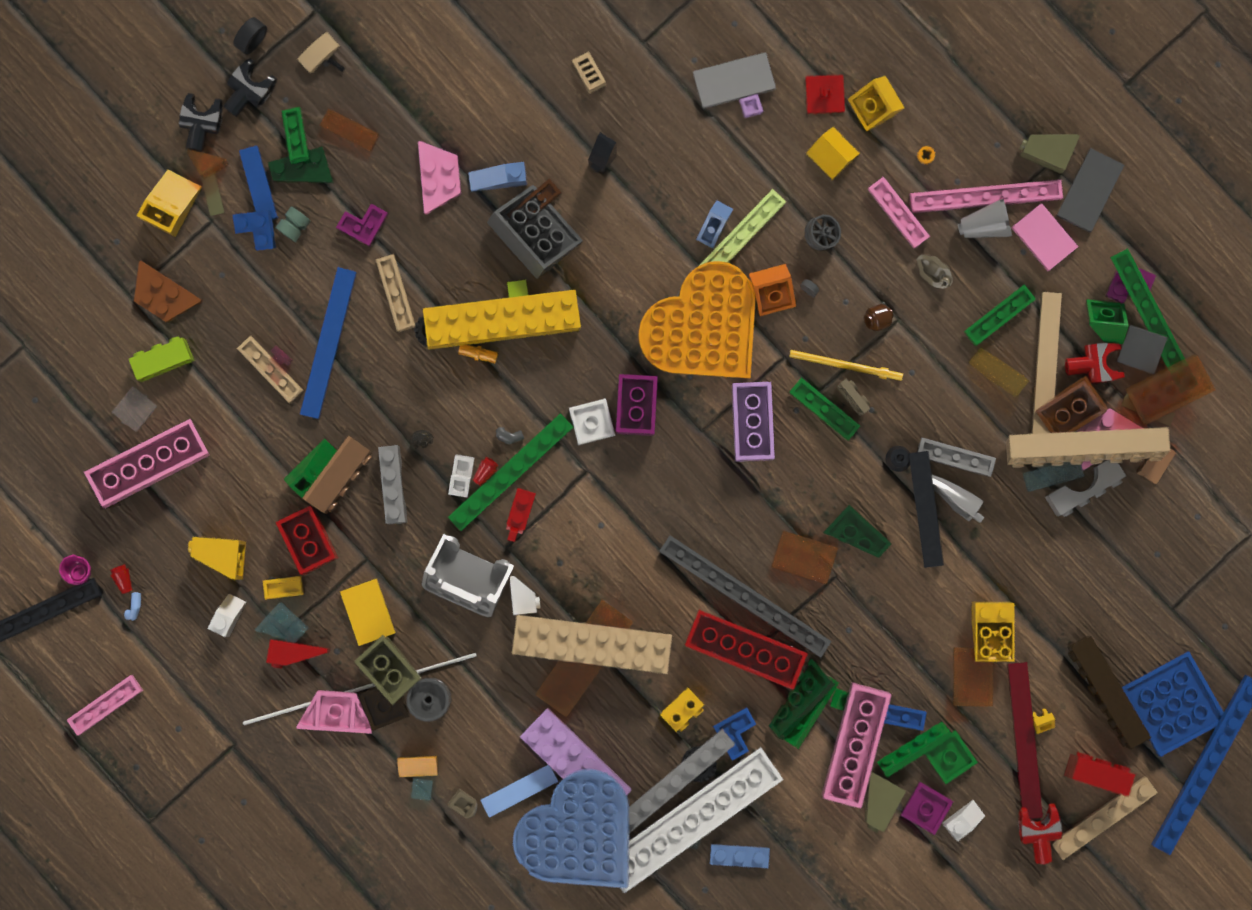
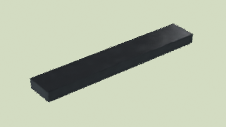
M929 451L909 453L924 568L944 566Z
M91 578L83 584L76 585L1 620L0 643L102 596L96 579Z

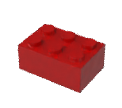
M310 505L275 522L300 575L308 574L338 559L314 506Z
M1077 752L1076 755L1070 754L1064 773L1065 777L1127 797L1130 796L1136 775L1130 773L1131 768L1115 763L1111 767L1112 762L1095 758V761H1092L1093 756Z

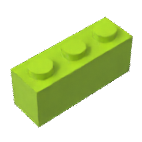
M174 337L169 340V343L164 345H154L147 352H136L132 358H129L136 380L140 382L194 361L187 340L180 337Z

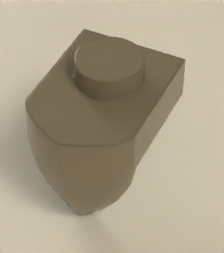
M460 788L448 802L450 808L465 818H471L477 812L476 799Z

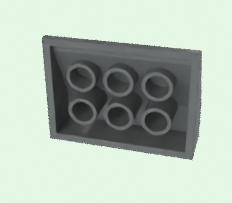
M532 185L494 211L487 223L533 276L538 279L573 251L583 240L550 203L540 211L539 206L542 203L536 196L520 209L514 211L510 218L506 215L537 189Z

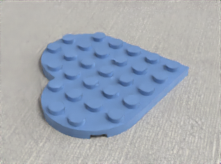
M593 769L578 770L567 775L556 787L552 795L551 804L531 809L517 824L513 836V848L518 862L529 871L530 875L546 882L628 888L629 804L621 785L610 775Z

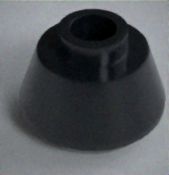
M894 446L889 449L885 457L887 466L895 472L905 471L910 466L909 450L903 446Z

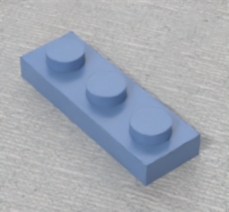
M711 844L710 865L768 868L769 848Z

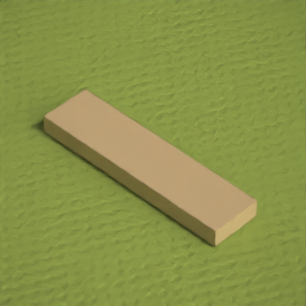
M392 254L375 259L397 332L414 328V318L395 255Z
M251 335L237 348L288 403L294 401L304 391Z

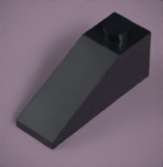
M599 133L588 159V164L594 172L605 174L617 156L616 142L603 133Z

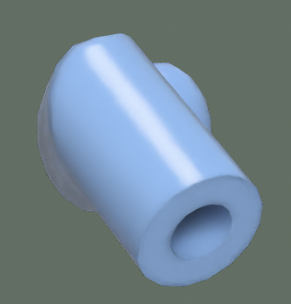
M131 593V610L124 612L126 620L134 621L137 619L141 607V593Z

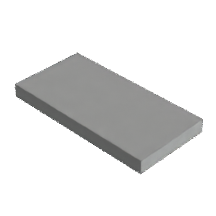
M766 52L693 71L703 109L776 89Z

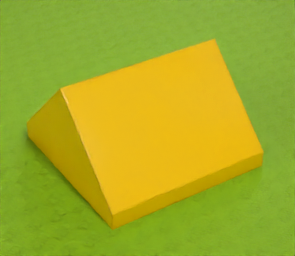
M834 127L821 135L806 152L832 180L860 154Z

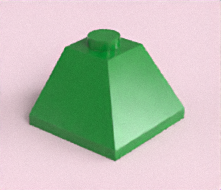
M1086 299L1088 320L1092 329L1105 343L1123 344L1129 327L1125 304Z

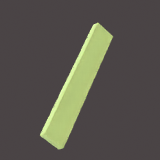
M772 189L700 265L713 261L729 263L784 206L786 201Z

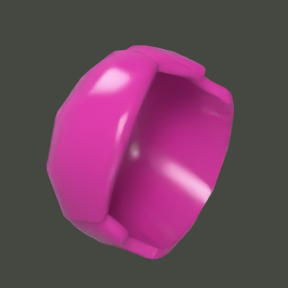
M73 554L62 560L59 565V573L67 583L80 585L89 579L91 566L85 558Z

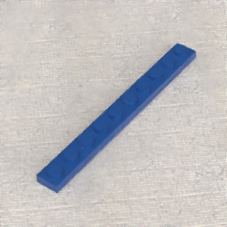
M1244 675L1151 844L1171 855L1252 708L1251 677Z

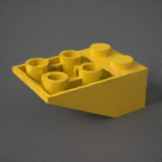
M167 170L146 197L137 217L176 237L202 186Z
M972 602L975 662H1015L1014 603Z

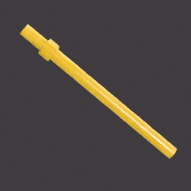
M791 350L789 355L791 358L876 375L881 379L890 378L902 381L903 373L890 371L889 368L885 367L875 368Z

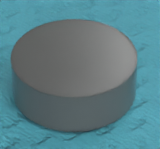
M804 279L800 284V288L810 296L815 297L819 292L818 286L810 280Z

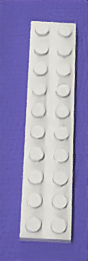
M762 748L753 752L629 841L628 888H621L624 893L783 780Z

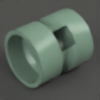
M291 206L285 214L286 219H281L275 228L296 243L301 236V229H306L311 220Z

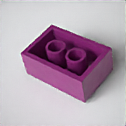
M619 374L616 434L654 436L658 376Z

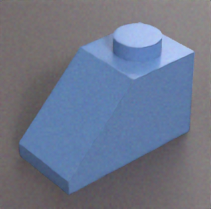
M716 201L696 240L713 248L733 209Z

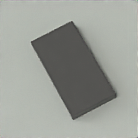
M1090 148L1056 216L1091 233L1124 164Z

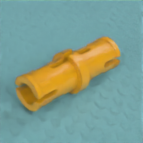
M461 345L458 355L475 358L474 360L476 361L482 360L496 364L498 352L483 349L482 346Z

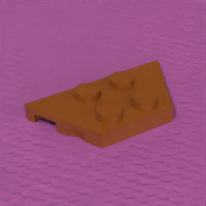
M140 260L134 302L166 323L175 319L176 316L187 312L193 306L202 303L200 298Z

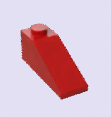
M270 639L266 663H271L273 668L282 669L283 666L330 653V649Z

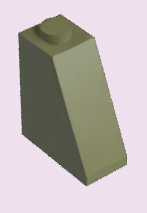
M1030 135L1027 140L1023 139L1019 147L1022 150L1020 157L1062 174L1068 165L1080 135Z
M873 772L870 773L866 790L864 821L868 823L867 828L878 833L879 830L885 831L906 791Z

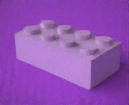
M771 382L733 383L732 409L735 462L774 460Z

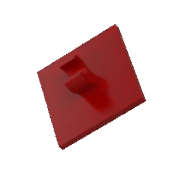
M843 75L805 76L807 114L845 113Z

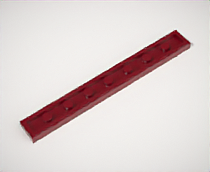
M1007 663L1021 807L1027 808L1030 819L1043 818L1028 663Z

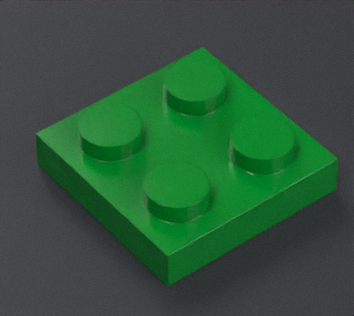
M956 730L951 732L953 737L925 754L944 784H948L978 763Z

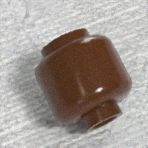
M884 304L868 308L864 315L865 325L873 331L885 329L892 324L893 311Z

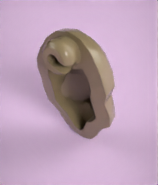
M925 254L918 256L917 264L920 269V275L930 285L942 289L951 286L953 276L947 264L943 263L937 256Z

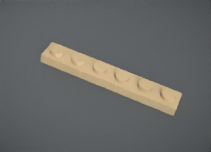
M1144 776L1132 785L1129 797L1118 794L1062 834L1061 840H1054L1050 844L1060 858L1064 860L1157 794V791L1148 778Z

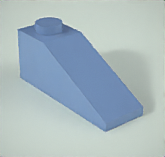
M524 162L509 163L469 172L470 190L474 192L527 185Z

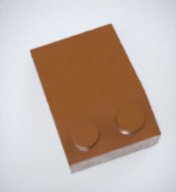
M1084 376L1038 408L1036 413L1050 433L1075 432L1107 412V406L1088 378Z

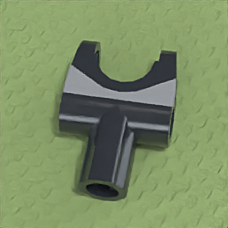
M251 58L243 62L227 82V85L235 92L223 107L235 117L240 114L248 102L256 108L262 106L277 83V78L273 75L259 83L251 81L252 69L255 66V61Z
M188 93L186 95L180 112L179 127L190 129L186 144L187 150L198 153L203 152L206 133L218 135L222 122V99L216 98L208 111L198 112L195 105V94Z

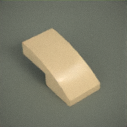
M326 32L299 56L298 61L309 73H313L325 59H329L340 45Z

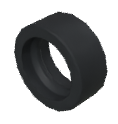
M255 17L250 18L238 30L233 45L246 55L252 53L263 41L267 33V26Z

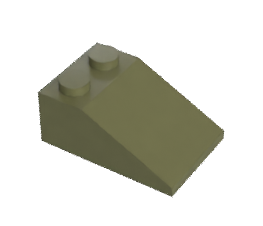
M384 635L354 661L392 705L421 679L402 652Z

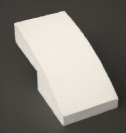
M455 455L448 494L468 497L474 457Z

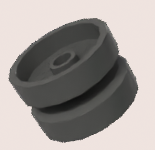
M424 678L418 681L407 694V706L410 713L422 721H434L442 717L451 705V692L448 686L442 680L436 678ZM430 696L432 698V702L427 703V698L425 697Z

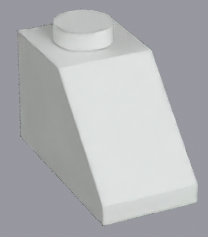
M510 576L513 615L537 613V609L540 608V598L536 597V593L515 576Z
M228 594L215 612L208 629L224 637H230L246 601Z
M972 800L942 822V824L956 841H959L971 832L985 815L975 801Z

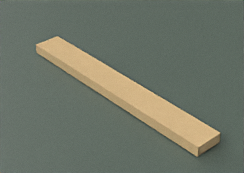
M1041 293L1031 434L1050 433L1036 413V410L1055 397L1062 293Z

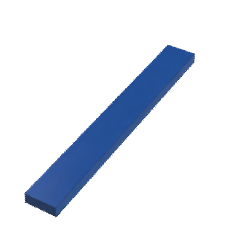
M337 268L300 415L320 419L357 275L356 271Z

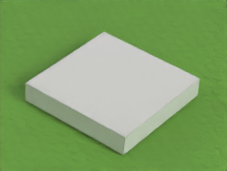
M606 399L569 408L578 445L615 436Z

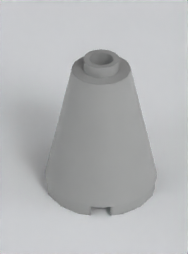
M1004 199L998 200L960 219L961 223L958 224L960 235L964 234L965 238L1012 236Z

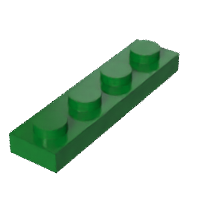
M1024 284L966 329L964 333L976 347L1035 301L1036 298Z
M802 377L790 390L789 394L847 441L859 429L860 425Z
M831 677L829 678L835 683L834 687L784 739L797 749L800 748L839 682Z
M940 722L910 742L900 746L889 755L884 756L881 760L877 761V764L886 777H889L953 736L946 725Z

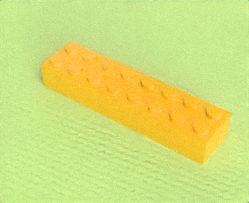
M576 290L423 308L428 350L579 331L581 328Z

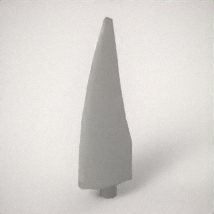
M932 475L934 490L955 512L968 521L973 518L979 523L982 522L984 516L977 511L983 504V500L956 484Z

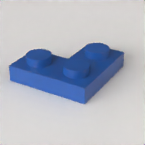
M271 210L232 215L235 234L253 232L256 250L276 248Z
M747 707L713 726L717 733L723 729L735 743L727 751L732 761L749 752L740 734L757 725Z

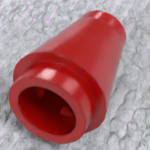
M488 457L484 460L482 459L472 480L479 486H482L497 472L499 465Z
M125 564L110 569V576L121 591V594L133 590L129 568H126Z

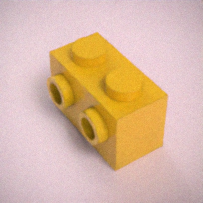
M687 687L660 715L676 732L679 729L683 731L690 724L688 720L692 716L696 718L704 711L702 709L704 704Z

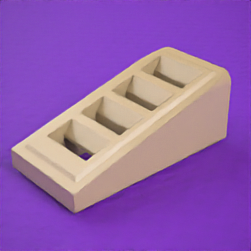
M589 52L572 60L589 94L606 86V81ZM588 59L589 62L579 66V62ZM590 65L592 66V68H590V69H588V70H586V71H584V72L582 71V69H584V68H586V67H588V66H590ZM593 71L595 72L594 75H592V76L586 78V75H587V74H589V73H591V72H593ZM595 78L599 79L591 84L589 83V81Z

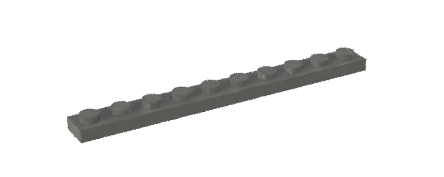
M672 536L668 537L659 552L817 656L822 657L830 645L831 641Z

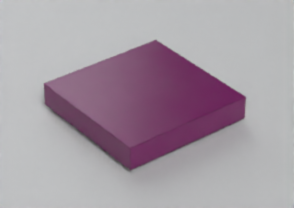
M919 781L900 815L935 835L954 801Z

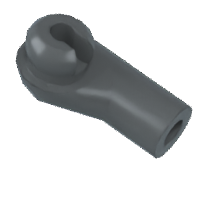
M504 427L496 429L497 439L506 444H512L525 439L521 430L511 434Z

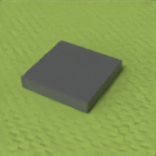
M1130 325L1117 362L1154 374L1168 337Z

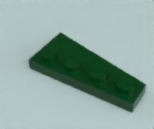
M813 659L809 660L805 673H801L798 678L800 681L795 689H791L787 702L785 705H781L769 724V727L781 740L786 738L835 685Z

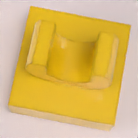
M1045 708L1042 709L1044 716L1038 717L1036 712H1033L1034 729L1037 734L1055 728V718L1052 713L1048 714Z

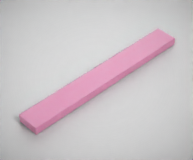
M1061 180L910 193L909 196L911 213L986 207L1001 199H1004L1005 205L1062 200L1063 192Z

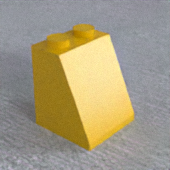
M192 537V541H189L188 552L191 553V557L230 579L243 580L246 551L245 541Z

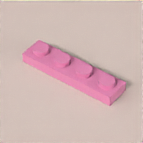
M884 177L868 188V191L913 249L930 237Z
M130 675L71 716L67 721L76 735L79 736L137 696L143 689L135 677Z

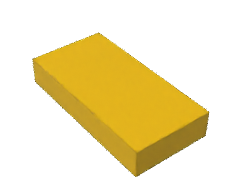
M302 576L263 581L265 600L304 595Z

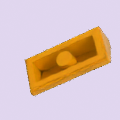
M437 756L397 758L399 777L438 776Z

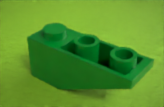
M324 438L284 478V481L303 498L337 450Z

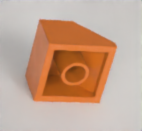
M786 264L749 274L759 316L796 307L792 278Z

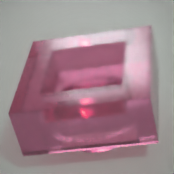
M276 345L271 350L274 354L272 358L280 365L283 362L289 365L293 361Z

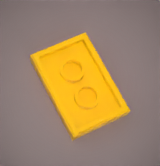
M377 579L340 591L358 646L378 640L382 635L389 636L396 633Z

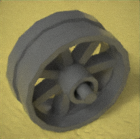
M824 214L810 219L804 229L805 239L811 248L823 251L834 247L840 240V225L834 217ZM817 219H822V226L818 223ZM821 238L823 241V245L819 244ZM827 238H829V239L832 240L829 245H828Z

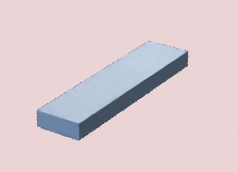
M546 765L480 801L488 816L491 817L557 783L558 779L553 769Z

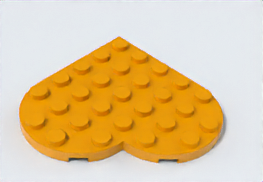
M722 261L707 262L692 270L681 285L679 297L662 299L652 305L644 314L639 325L638 339L645 358L654 367L668 373L750 379L755 315V294L750 279L735 265Z

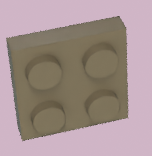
M846 378L836 387L859 417L870 410L868 406L870 405L869 401L864 395L860 396L856 391L858 388L852 380L848 381Z

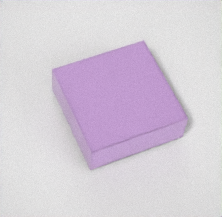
M758 94L739 100L744 118L763 113Z

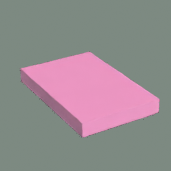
M1042 203L1012 227L1013 231L1047 271L1078 247Z

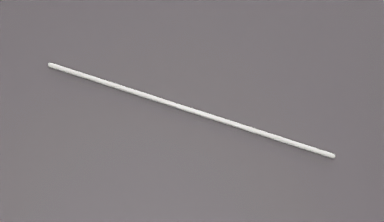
M476 653L469 654L446 662H442L416 671L419 674L459 661L476 657ZM372 683L345 692L355 693L375 687V685ZM311 702L244 721L243 725L308 707Z

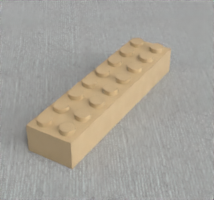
M1168 428L1009 435L1006 441L1007 465H1012L1013 468L1024 467V464L1040 467L1044 466V463H1051L1052 466H1061L1063 462H1071V465H1081L1084 461H1090L1091 464L1103 463L1102 461L1110 460V463H1121L1122 460L1130 459V462H1141L1142 459L1161 461L1170 451Z
M517 615L512 654L667 674L672 635Z

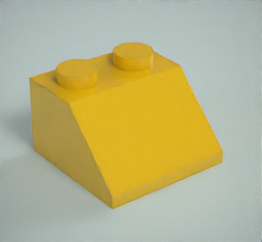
M886 76L873 79L848 98L849 103L866 131L887 121L904 109L902 102Z

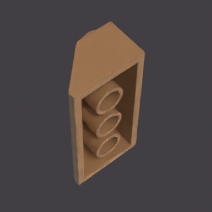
M348 436L302 499L325 514L332 512L338 504L336 502L340 496L343 497L349 490L347 486L351 480L355 481L360 475V468L369 463L372 458L370 456L372 452Z

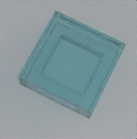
M414 778L411 798L431 800L433 780Z

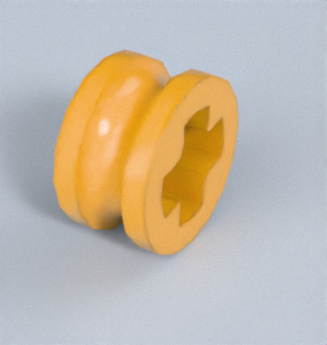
M929 146L922 147L917 153V159L922 164H929L935 158V151ZM922 151L930 152L929 160L922 158Z

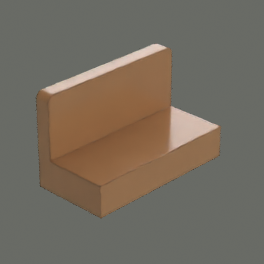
M1170 449L1169 453L1161 461L1144 459L1136 473L1157 484L1176 452Z

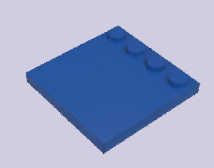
M1189 651L1122 686V689L1150 734L1151 738L1149 740L1159 757L1215 728L1224 713Z

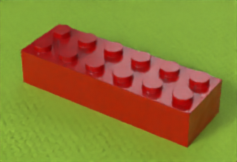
M698 610L684 644L686 647L792 690L795 687L808 654L701 610Z

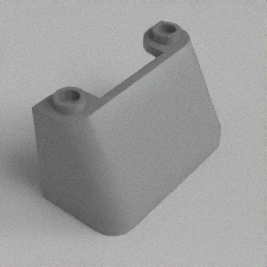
M443 534L424 571L422 587L475 613L491 617L514 565L504 559L497 560L494 564L461 550L460 544L455 537Z

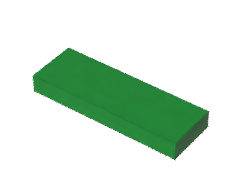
M296 107L282 110L290 163L294 164L310 160L301 108Z

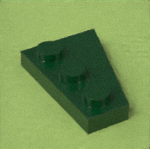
M323 147L308 150L310 158L308 161L291 164L288 156L268 162L274 182L334 184Z
M848 505L823 532L878 558L892 544L851 505Z

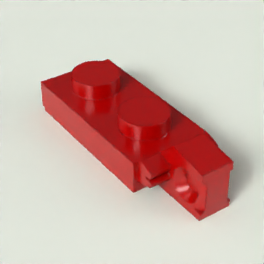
M517 488L506 524V530H510L508 541L516 542L518 533L523 534V531L526 529L536 493Z

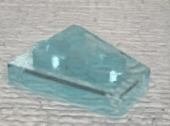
M279 602L255 630L296 643L309 628L282 602Z

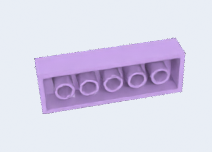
M549 708L520 736L562 779L578 770L593 769L613 777L621 785L626 796L631 791V788Z

